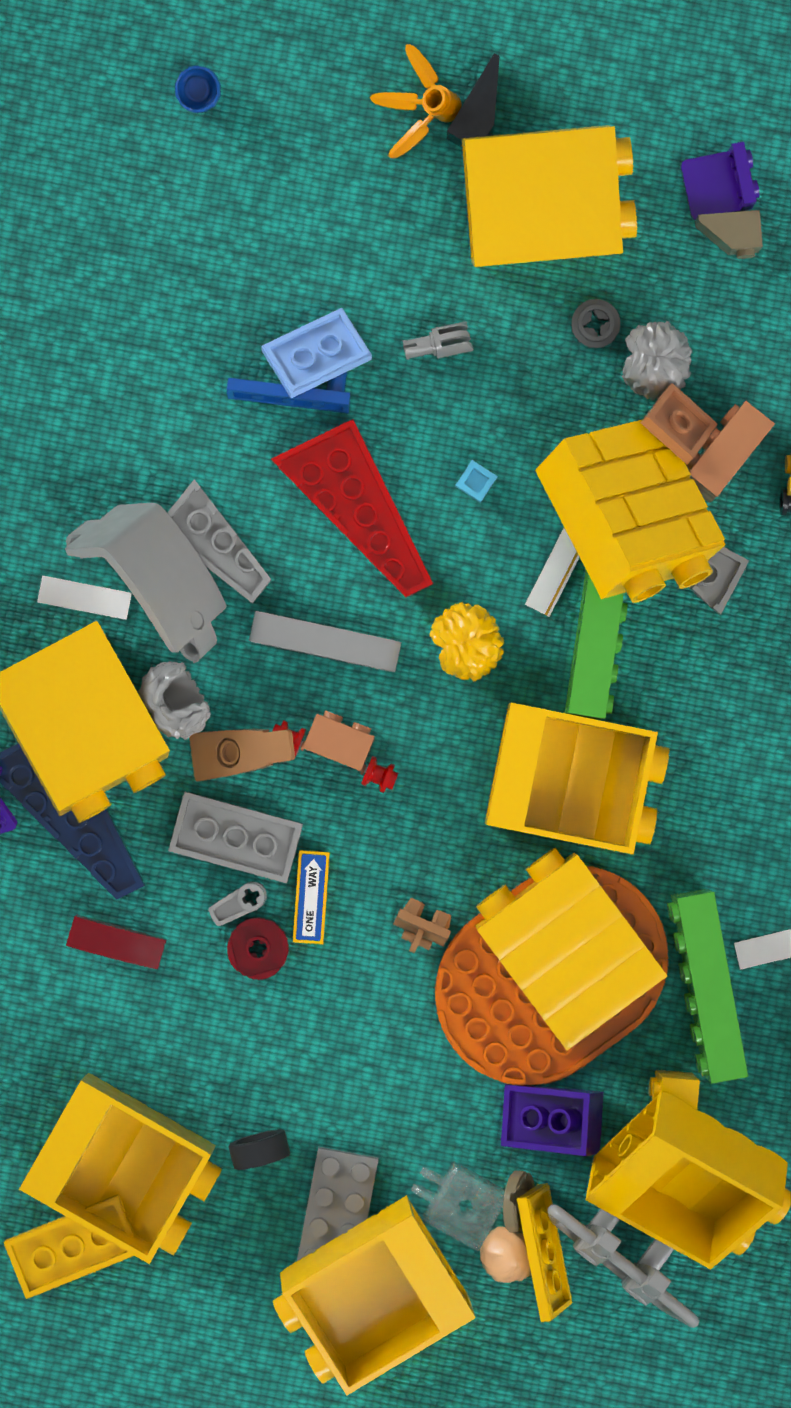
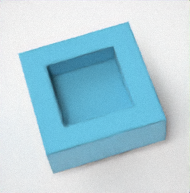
M472 460L455 487L481 503L498 476Z

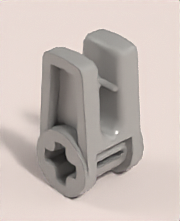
M252 881L246 883L209 907L211 918L217 926H221L259 909L267 899L266 888L259 882ZM248 888L252 892H259L260 896L256 898L257 904L252 900L246 901L245 896L248 894Z

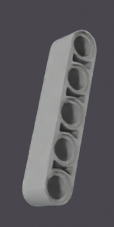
M255 611L249 637L250 642L389 672L396 671L402 643Z

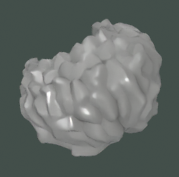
M669 321L665 323L649 322L646 326L638 325L633 329L630 335L625 338L627 347L632 355L625 360L622 372L624 382L636 394L643 395L646 399L650 398L652 401L655 398L659 399L671 383L680 390L685 387L684 379H688L691 375L689 365L692 362L690 357L692 349L687 343L688 338L684 332L676 330Z
M162 662L155 667H150L148 674L142 678V685L138 693L147 711L151 713V718L159 731L167 737L172 736L176 739L181 737L185 740L191 735L201 732L206 727L205 722L211 715L208 702L204 700V695L199 694L200 689L196 687V682L192 680L191 673L185 671L186 666L183 662Z

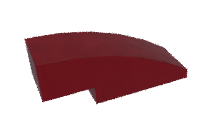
M77 914L74 916L66 946L158 970L167 940Z

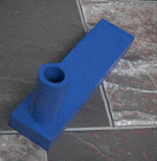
M347 372L327 382V390L312 388L293 398H290L282 384L228 378L227 382L228 399L349 414L350 393L345 392Z

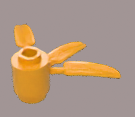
M411 44L406 45L405 51L424 87L427 88L423 98L418 99V95L415 93L400 92L375 93L370 97L374 104L399 110L413 111L417 108V105H423L424 110L429 114L424 121L418 120L393 146L388 154L390 158H398L416 146L429 133L427 125L434 118L442 122H451L462 107L461 100L457 94L442 85L435 84L439 80L436 72L423 54Z

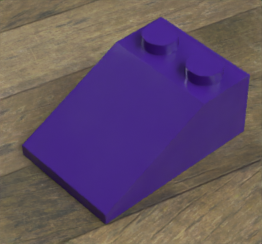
M505 1084L501 1146L580 1156L596 1155L600 1151L604 1092Z

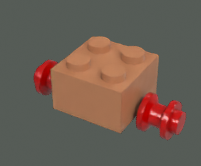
M325 710L323 716L316 714L306 741H303L307 729L301 728L298 732L291 730L295 757L299 748L301 751L306 749L361 771V775L365 773L361 785L366 786L369 782H373L379 785V792L384 793L386 788L393 789L399 774L393 771L394 764L391 763L385 768L377 764V757L372 756L368 767L365 765L375 739L374 736L369 735L371 728L356 722L353 723L352 727L341 723L343 717ZM283 720L281 726L275 724L272 732L288 730V722Z

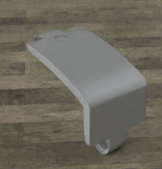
M159 504L117 505L100 520L85 521L66 537L67 547L65 551L68 556L80 557V559L104 557L137 599L171 652L181 651L185 658L196 663L216 645L217 637L211 621L226 609V603L213 577L194 547Z

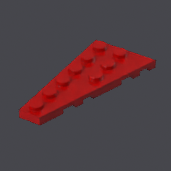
M353 419L271 458V461L405 598L433 585Z

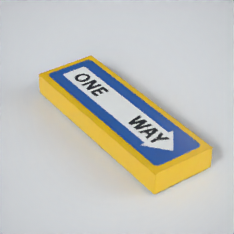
M299 850L293 942L324 944L330 852Z

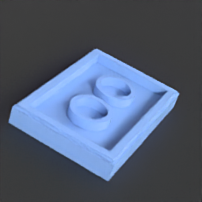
M343 308L261 346L262 353L290 398L372 360L371 352Z

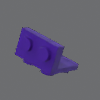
M744 141L731 144L726 152L687 159L682 162L681 172L690 215L693 220H696L698 215L751 210L757 202L756 198L760 197L759 186L756 179L752 180L750 168H753V157L751 150H746Z

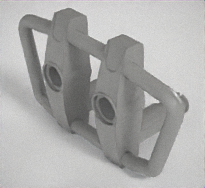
M552 1204L548 1207L547 1212L550 1221L574 1241L573 1248L596 1267L602 1263L622 1279V1287L632 1297L645 1306L652 1303L664 1313L691 1328L698 1326L699 1318L666 1291L671 1280L659 1271L673 1252V1248L654 1239L638 1262L633 1264L616 1251L621 1240L612 1234L611 1231L620 1219L600 1209L588 1225H584L560 1206Z

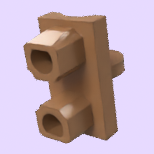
M410 898L403 910H399L393 925L404 929L401 938L411 942L409 952L415 953L418 946L429 950L432 942L444 946L451 933L448 930L451 915L441 910H436L431 922L420 917L425 905L418 900Z

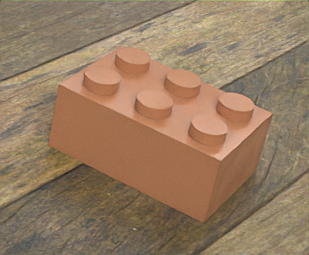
M747 401L740 407L734 404L720 421L724 427L720 431L715 428L702 446L705 451L701 455L697 453L686 464L691 474L690 478L694 479L703 498L709 503L721 493L775 425L774 422Z

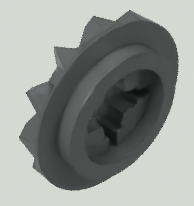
M592 299L585 301L578 306L572 317V332L578 342L586 345L588 348L605 347L614 341L620 330V317L617 310L604 300ZM591 312H593L598 321L608 320V322L600 326V336L597 335L594 328H584L587 324L591 323Z

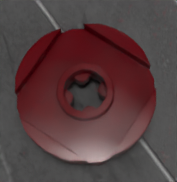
M262 917L250 918L241 922L231 933L227 944V954L233 968L242 975L256 980L266 979L275 975L285 964L289 953V942L284 930L275 921ZM254 940H259L261 944H266L267 949L263 950V956L258 957L255 952H250L249 947L254 945Z

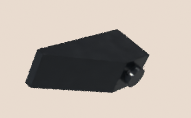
M495 53L447 130V139L461 148L463 138L495 136L493 132L500 58Z

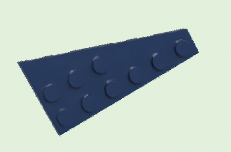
M19 743L0 752V766L3 769L0 774V784L116 900L145 886L108 809L81 823H78L72 810L59 817Z

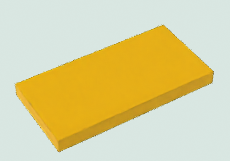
M548 1183L537 1184L518 1197L517 1204L540 1321L549 1322L572 1304V1298L558 1228L552 1224L547 1212L548 1207L553 1204Z
M119 1194L84 1209L135 1238V1233ZM66 1216L13 1236L3 1242L26 1299L134 1256Z

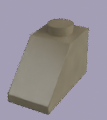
M760 210L698 215L695 220V227L727 255L736 254L738 259L752 258L763 247Z

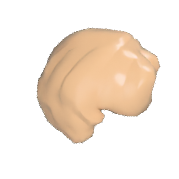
M501 1226L491 1230L480 1247V1260L485 1271L497 1282L511 1283L526 1279L531 1274L523 1233H511L506 1227Z

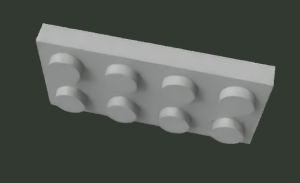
M184 792L168 851L287 883L303 824Z
M318 1146L297 1261L315 1252L316 1249L341 1234L347 1233L348 1230L368 1218L379 1158Z

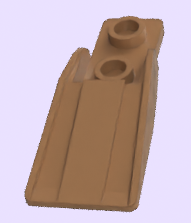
M268 729L211 731L195 733L189 737L196 781L252 772L273 766V763L295 759L292 731L289 729L269 732Z

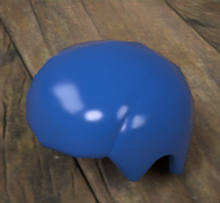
M191 66L182 71L175 82V96L186 110L193 113H204L216 106L221 97V84L218 76L209 68Z

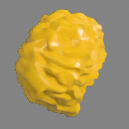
M463 602L454 604L450 609H445L443 615L436 617L431 626L430 637L437 646L443 648L439 654L442 670L449 675H455V677L461 680L472 679L477 681L483 675L490 674L504 654V650L500 648L504 644V639L498 633L500 629L495 624L496 619L478 604L471 606L469 603L464 604Z

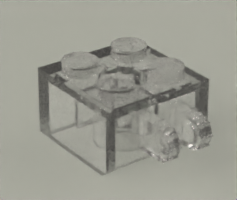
M455 1161L451 1163L444 1177L429 1168L423 1167L420 1172L422 1176L439 1185L435 1194L422 1185L414 1184L411 1188L413 1193L430 1202L424 1213V1221L479 1252L503 1208L505 1189ZM470 1200L473 1208L471 1210L466 1208L465 1212L461 1211L460 1202Z

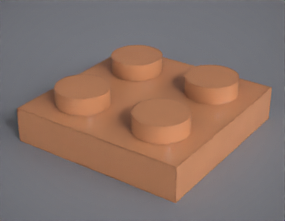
M673 383L665 389L641 421V424L651 434L656 436L686 464L696 456L718 425Z

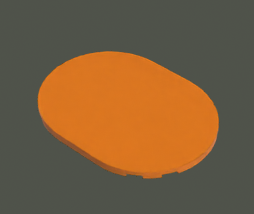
M586 866L667 974L668 947L666 934L652 904L643 893L624 878L601 868ZM531 877L512 889V894L516 896L531 885L534 880ZM481 913L465 924L447 946L438 967L435 984V1003L438 1018L447 1040L457 1054L469 1066L481 1074L503 1083L524 1086L548 1084L561 1080L584 1067L632 1032L646 1019L655 1007L666 978L568 1051L477 931L475 926L485 919Z

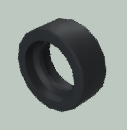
M282 1129L253 1134L229 1144L231 1159L236 1170L260 1167L290 1155L286 1133Z

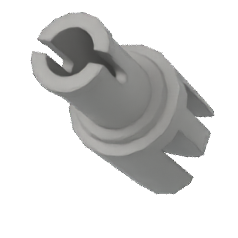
M467 322L432 328L429 336L402 340L406 360L428 354H433V356H437V359L473 351V346L469 342L471 339L470 333L466 331L468 329Z

